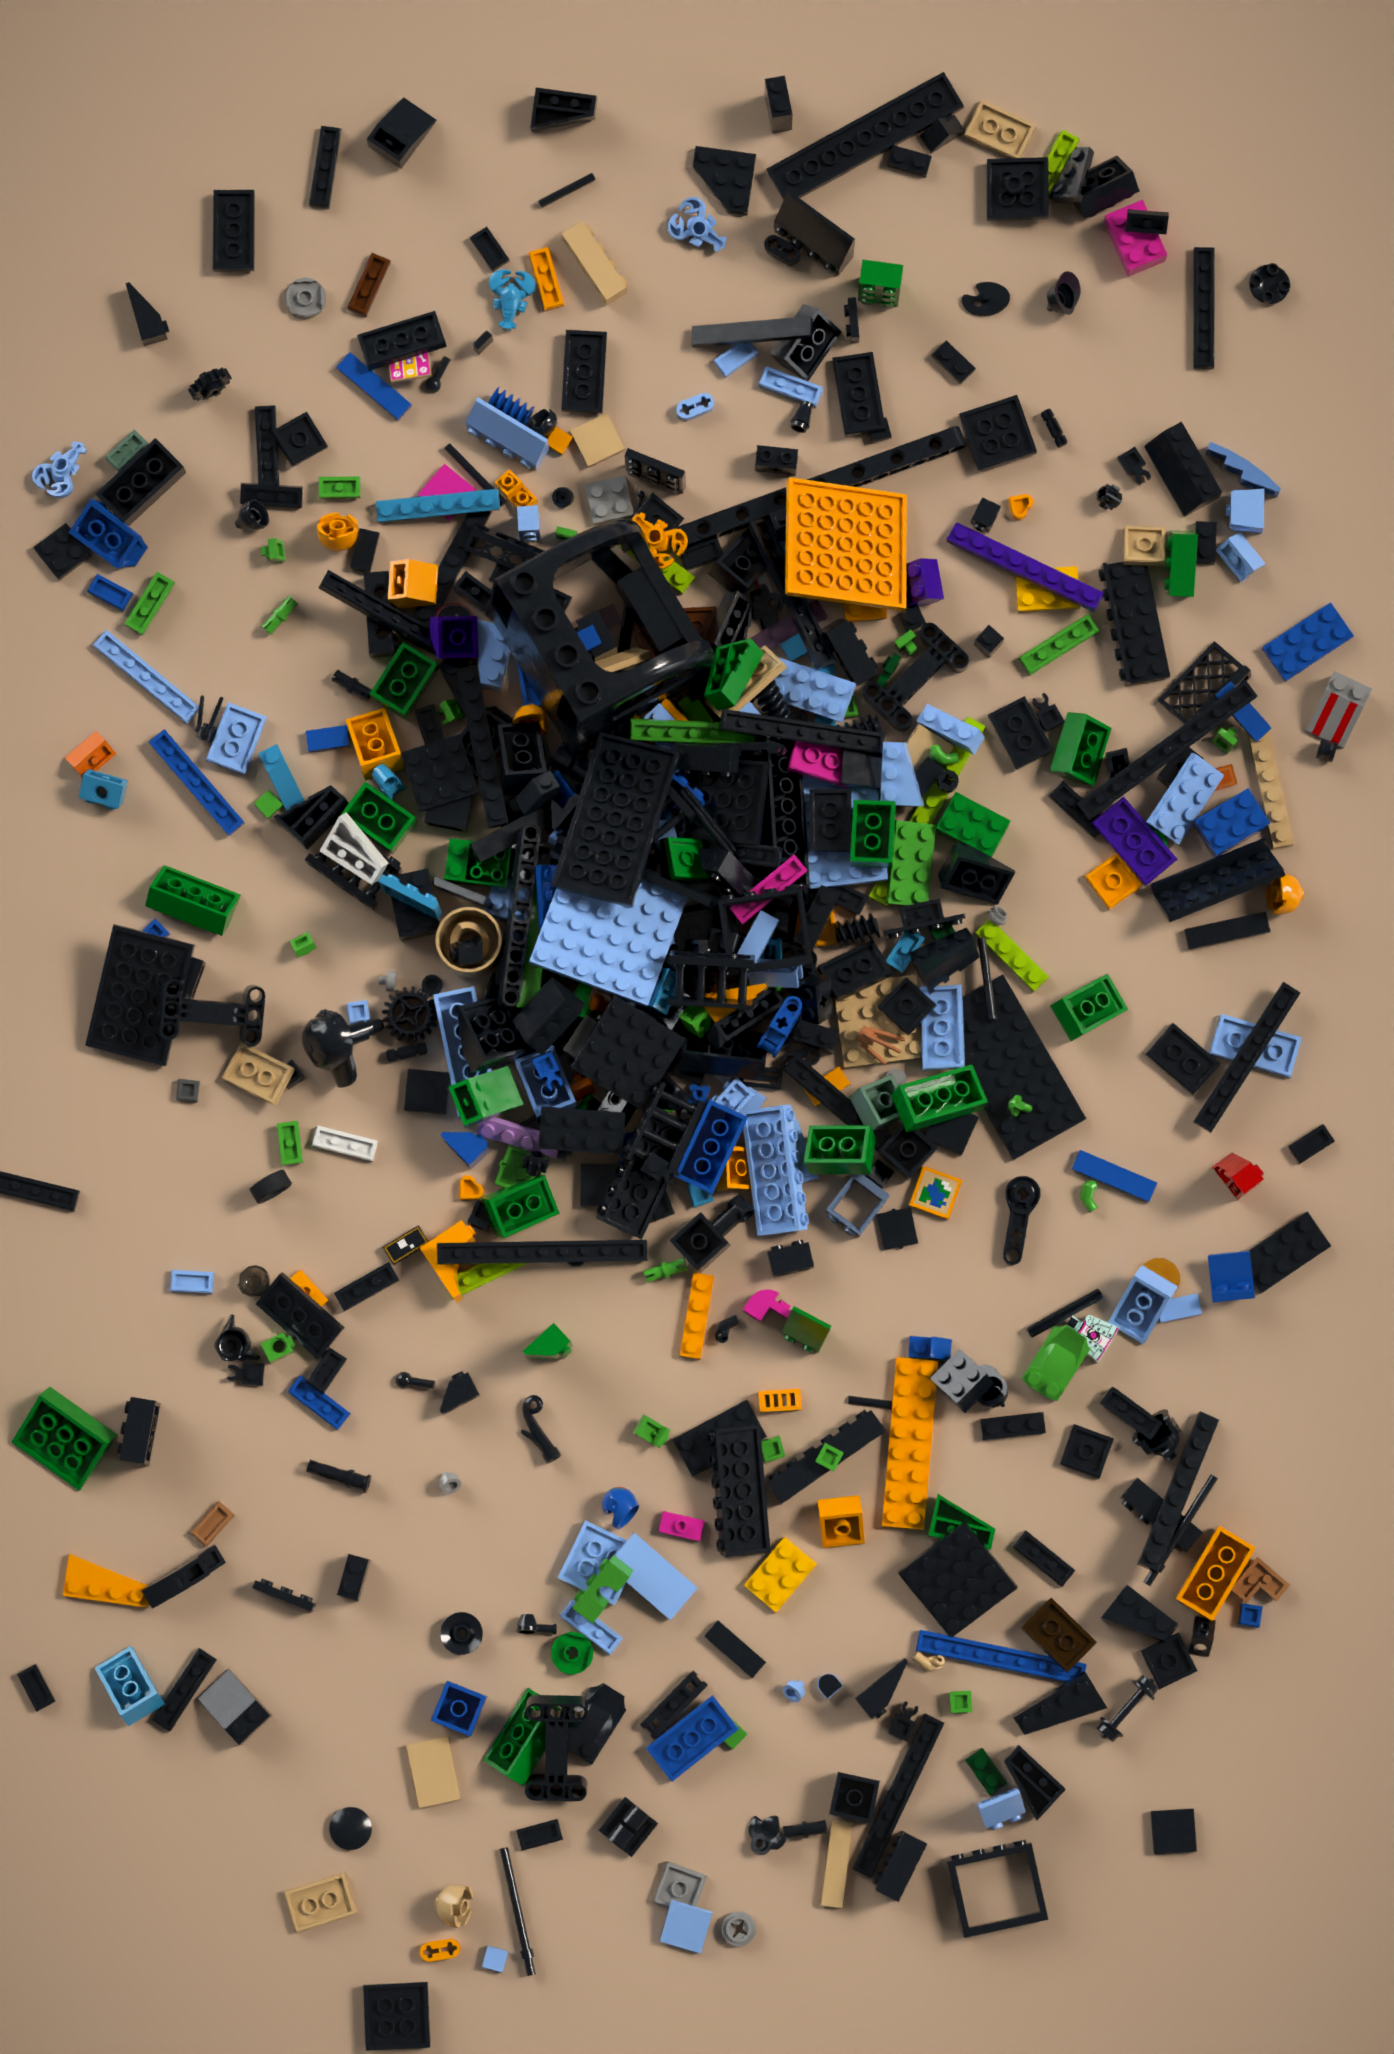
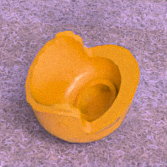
M534 704L521 707L516 712L515 718L511 723L539 722L541 736L548 732L547 714L540 706Z

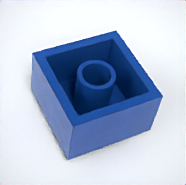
M446 1681L431 1721L471 1737L488 1696Z

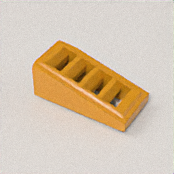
M800 1388L758 1391L760 1413L802 1410ZM793 1393L795 1395V1406H791L790 1394ZM782 1394H786L787 1406H783ZM768 1395L770 1407H766L765 1396ZM773 1395H778L779 1407H774Z

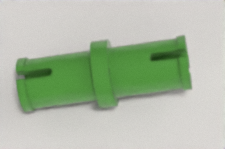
M288 595L284 602L277 609L273 610L274 613L262 627L272 635L277 627L287 620L286 617L298 603Z
M683 1257L669 1263L662 1262V1265L645 1269L644 1274L647 1276L646 1280L649 1283L666 1277V1279L670 1278V1275L687 1271L688 1268Z

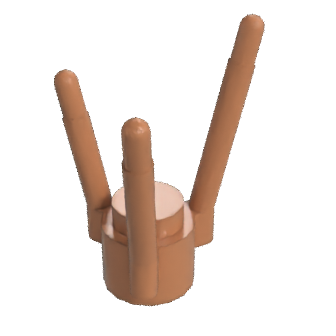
M863 1026L856 1040L861 1042L860 1047L866 1049L883 1065H886V1061L868 1045L873 1046L876 1042L899 1054L902 1052L900 1049L877 1037L882 1035L895 1040L905 1041L904 1037L878 1030L872 1026L870 1028Z

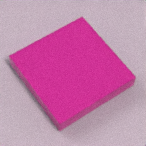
M444 464L420 491L418 496L476 491V489ZM449 515V516H443V517L446 518V519L450 522L455 515Z

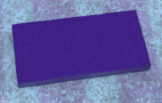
M1124 796L1091 823L1145 887L1178 860Z

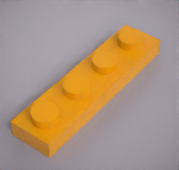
M693 1272L680 1356L701 1359L714 1281L713 1275Z

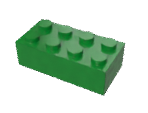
M973 1065L899 1085L891 1094L906 1132L978 1112L988 1103Z

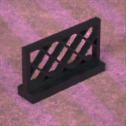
M1214 641L1158 699V702L1183 724H1186L1216 702L1217 698L1215 695L1229 682H1232L1236 687L1244 680L1248 681L1251 678V670L1246 665L1243 666ZM1216 649L1221 653V660L1209 661V654ZM1222 664V674L1210 675L1209 665ZM1224 664H1234L1238 668L1233 674H1224ZM1207 665V675L1195 676V669L1198 666ZM1222 678V686L1220 688L1210 689V679ZM1207 679L1208 689L1196 690L1195 680ZM1184 680H1193V690H1181V683ZM1208 693V700L1205 703L1196 704V694ZM1193 694L1194 704H1181V695ZM1170 695H1179V705H1170L1165 700ZM1182 708H1194V715L1187 720L1182 716Z

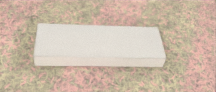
M318 1125L312 1143L313 1147L372 1162L378 1145L376 1140Z

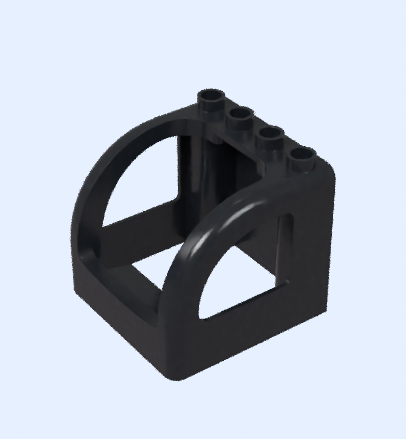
M617 519L587 529L520 564L493 581L488 614L571 754L597 740L600 732L609 733L629 722L631 718L634 719L656 707L659 703L661 704L665 698L670 699L701 682L709 674L714 661V651L708 640L702 639L652 556L646 544L644 532L638 523L633 520ZM617 545H621L623 553L631 549L641 565L640 568L618 580L616 590L656 656L622 673L606 671L593 661L559 604L553 589V581ZM694 670L686 677L614 716L617 707L669 678Z

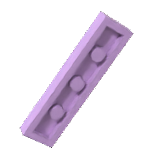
M496 1117L480 1122L476 1135L480 1134L482 1137L529 1151H540L546 1156L557 1158L559 1150L538 1149L540 1130Z

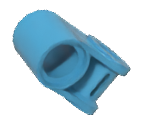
M385 764L378 765L373 770L372 778L379 786L380 791L389 799L393 800L397 793L406 789L399 778Z

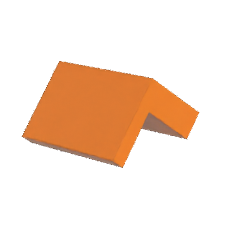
M95 731L68 754L65 759L83 778V774L88 769L97 771L115 756L116 752Z

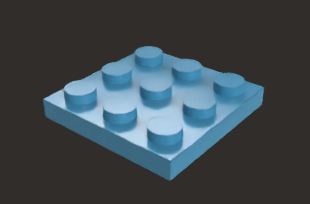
M388 874V876L381 875L378 882L384 893L439 920L442 911L438 901H436V897L428 893L425 896L420 894L418 888L408 883L406 886L399 882L400 879L391 874Z

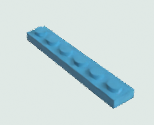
M490 489L376 501L377 521L380 523L499 511V490Z

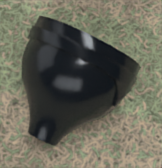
M251 499L240 508L235 526L238 529L244 528L249 531H257L269 524V515L260 501Z

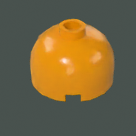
M338 512L326 514L319 519V524H317L318 539L326 549L336 552L347 550L357 540L358 522L349 514H347V517L340 516Z
M1285 873V876L1273 880L1271 887L1266 888L1267 906L1269 910L1274 911L1272 914H1287L1295 911L1304 897V890L1301 888L1299 881Z

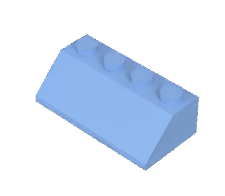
M476 399L466 421V427L469 429L468 432L476 438L481 436L493 448L499 447L507 457L519 459L521 461L520 464L527 469L532 467L537 470L549 451L548 439L482 399Z

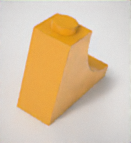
M462 1220L420 1247L456 1303L464 1299L460 1293L457 1281L459 1264L437 1265L436 1244L476 1242L473 1237L476 1234L470 1224L465 1225Z

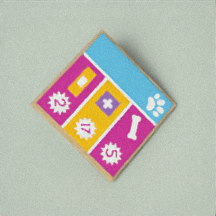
M429 352L390 364L391 383L431 377Z

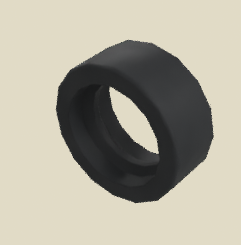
M279 1170L255 1183L250 1188V1192L256 1202L260 1204L281 1194L292 1183L285 1170Z

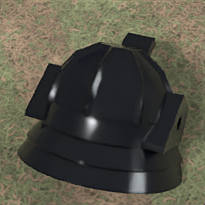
M1163 1409L1153 1414L1155 1418L1164 1424L1154 1439L1149 1441L1136 1431L1132 1441L1137 1446H1141L1147 1455L1153 1453L1163 1456L1164 1459L1168 1458L1171 1461L1177 1457L1174 1450L1179 1442V1433L1182 1431L1174 1418L1170 1419L1168 1410Z

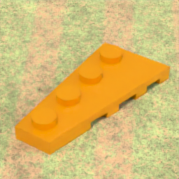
M69 1554L63 1596L148 1607V1601L141 1592L148 1585Z

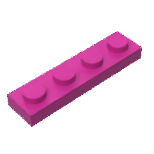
M793 855L749 892L755 891L756 895L764 894L765 889L776 888L777 892L784 891L785 886H790L808 870ZM772 900L732 905L730 909L740 922L744 924Z

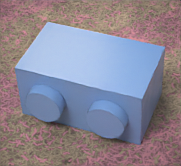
M538 505L517 507L520 541L524 540L525 543H534L537 539H541Z

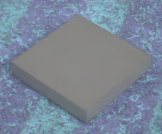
M667 1861L653 1902L669 1908L671 1900H675L696 1907L707 1875Z

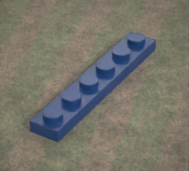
M165 729L149 741V744L228 836L245 824Z

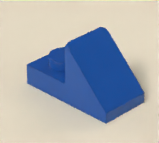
M910 1336L908 1357L948 1361L951 1358L952 1339L933 1336Z

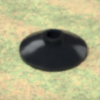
M458 1612L450 1615L443 1622L440 1637L447 1650L457 1655H466L476 1650L480 1645L483 1629L475 1616L466 1612ZM461 1629L466 1631V1636L463 1638L458 1636V1632Z

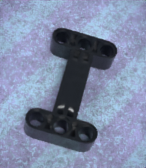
M925 623L920 630V640L928 649L887 691L874 681L866 683L863 688L864 700L900 732L908 730L912 721L911 714L903 706L944 664L956 673H962L968 667L969 657L967 653L934 623ZM932 630L935 635L932 638H927L924 635V631ZM947 644L950 650L942 652L939 649V645ZM962 658L965 664L957 666L954 663V659ZM874 688L878 694L870 697L866 691ZM889 702L893 708L890 711H885L881 705ZM904 716L907 718L908 723L900 725L897 722V718Z
M166 978L161 983L157 1032L162 1038L166 1040L176 1038L179 1032L180 1021L240 1026L239 1037L244 1044L253 1047L260 1043L265 1007V992L261 987L254 984L247 986L243 992L242 1003L182 999L183 988L178 980ZM170 983H175L177 987L173 993L167 992V986ZM257 989L259 991L258 998L251 1000V991ZM172 1003L175 1008L171 1014H166L165 1007ZM256 1010V1019L249 1021L248 1013ZM172 1025V1032L169 1035H164V1026ZM254 1031L255 1038L248 1042L246 1034Z
M532 1695L527 1700L525 1713L531 1721L546 1722L545 1774L529 1776L526 1781L525 1795L528 1799L534 1801H582L587 1794V1780L581 1775H567L568 1722H582L586 1719L588 1701L583 1696ZM538 1706L540 1707V1710L535 1711L532 1710L530 1707ZM559 1706L562 1710L555 1711L552 1707ZM579 1706L582 1707L583 1710L575 1711L573 1708ZM532 1785H537V1786H539L540 1788L537 1789V1790H534V1789L530 1788V1786H532ZM557 1785L561 1787V1789L554 1790L551 1787ZM580 1786L582 1790L577 1791L573 1787Z

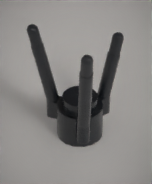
M200 696L197 726L195 728V732H198L197 738L212 743L219 727L218 724L215 729L213 725L223 702V697L219 698L209 724L203 723V726H201L204 696Z

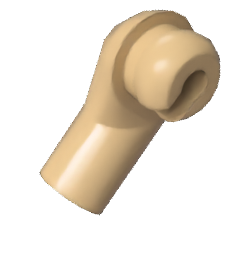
M919 1651L912 1658L914 1662L926 1671L940 1669L945 1663V1659L941 1655L925 1657Z

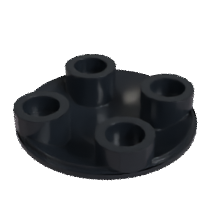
M1275 263L1258 267L1252 273L1249 280L1252 295L1258 301L1265 304H1276L1282 301L1287 296L1291 287L1288 275Z
M346 1807L339 1810L332 1817L329 1832L337 1846L345 1850H356L368 1842L372 1833V1824L368 1815L360 1808Z

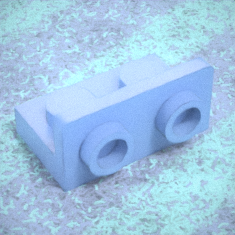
M735 1078L733 1081L729 1079L722 1087L724 1092L720 1096L715 1095L712 1100L740 1112L755 1094L739 1079Z

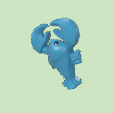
M498 270L489 278V288L500 297V299H493V305L495 310L502 309L504 320L499 322V327L503 328V330L511 331V329H516L517 325L513 322L516 311L525 312L528 304L526 301H521V299L530 296L535 291L536 283L529 273L523 271H516L515 275L523 278V280H519L518 277H515L517 284L522 290H519L513 283L501 288L510 279L508 276L506 278H502V276L511 274L510 270Z

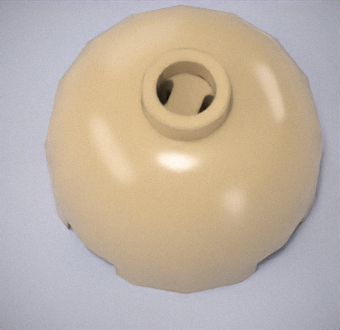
M453 1884L447 1886L441 1891L440 1895H437L435 1907L439 1919L444 1924L459 1928V1926L464 1927L467 1924L472 1913V1909H469L470 1899H474L472 1888Z

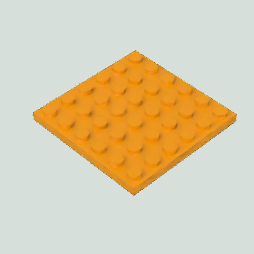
M789 477L786 484L785 595L904 611L906 609L907 494Z

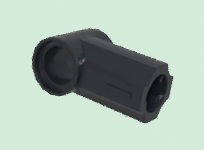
M737 1195L729 1201L727 1208L711 1223L724 1237L740 1222L747 1221L754 1214L755 1210L742 1195Z

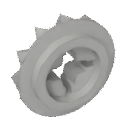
M741 1911L729 1914L722 1924L723 1937L734 1946H744L750 1943L756 1933V1925L753 1918ZM742 1921H745L743 1929L747 1934L739 1932L733 1937L735 1928H733L731 1923L739 1925Z

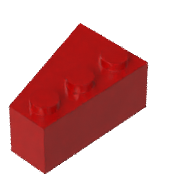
M1230 1153L1212 1167L1237 1201L1264 1180L1262 1177L1264 1173L1257 1164L1253 1165L1250 1161L1234 1153Z

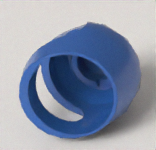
M614 1487L604 1495L602 1509L605 1515L613 1512L612 1526L619 1530L634 1517L639 1509V1504L635 1495L629 1489Z

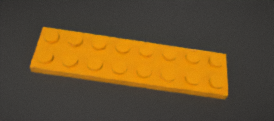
M896 1357L882 1526L924 1530L936 1386L930 1378L938 1371V1361Z

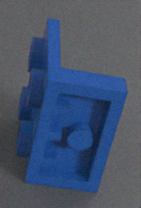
M1250 1251L1208 1255L1213 1303L1255 1298Z

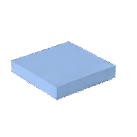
M671 1900L660 1942L701 1953L713 1911Z

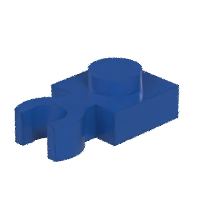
M552 1052L532 1060L540 1079H548L547 1088L550 1092L553 1091L551 1084L554 1081H557L560 1087H563L562 1079L555 1075L560 1072V1069Z

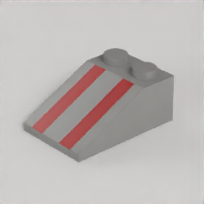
M1334 671L1306 732L1321 739L1324 738L1330 743L1337 742L1338 747L1344 748L1372 688Z

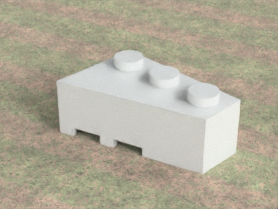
M347 812L339 816L320 849L321 853L371 885L380 879L388 865L386 859Z

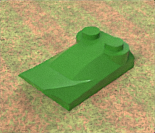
M1067 1325L1061 1327L1054 1326L1023 1375L1022 1380L1045 1397L1058 1401L1091 1349L1088 1346L1087 1338Z

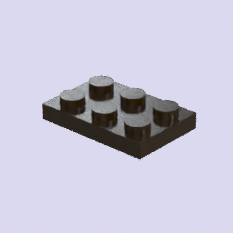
M1052 1598L1021 1627L1066 1673L1097 1644Z

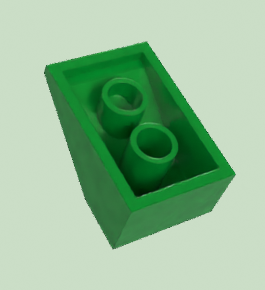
M1108 973L1050 1005L1071 1042L1128 1010Z
M545 1175L500 1189L482 1197L495 1234L500 1238H506L560 1214Z
M793 1306L781 1333L785 1335V1340L793 1344L797 1341L803 1344L802 1349L813 1354L814 1351L819 1353L831 1330V1325Z

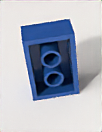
M1249 788L1197 818L1193 823L1214 858L1223 855L1268 828L1270 824Z

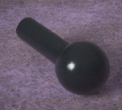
M443 356L433 377H429L425 381V388L428 392L436 393L440 390V379L451 361L448 357Z
M400 1372L396 1376V1384L402 1389L409 1386L430 1389L435 1387V1381L414 1378L407 1372Z

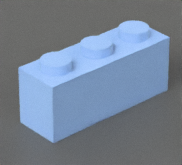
M926 704L917 720L920 725L973 755L976 754L985 738L979 729L929 704Z

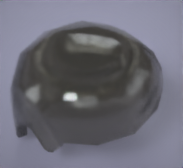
M248 1266L239 1274L240 1278L237 1286L242 1294L247 1296H262L270 1286V1275L261 1266Z

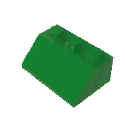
M1068 712L1050 771L1063 778L1094 786L1112 728L1087 714Z
M553 1323L522 1352L527 1359L558 1360L560 1357L565 1359L572 1352L571 1347L573 1345L566 1335Z

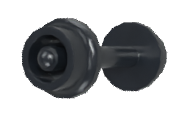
M1141 1675L1137 1680H1133L1132 1683L1138 1690L1109 1723L1105 1718H1100L1101 1722L1097 1729L1102 1733V1739L1108 1738L1111 1742H1114L1118 1737H1122L1123 1734L1116 1728L1143 1696L1146 1695L1151 1700L1155 1699L1154 1695L1158 1688L1153 1684V1679H1147L1144 1675Z

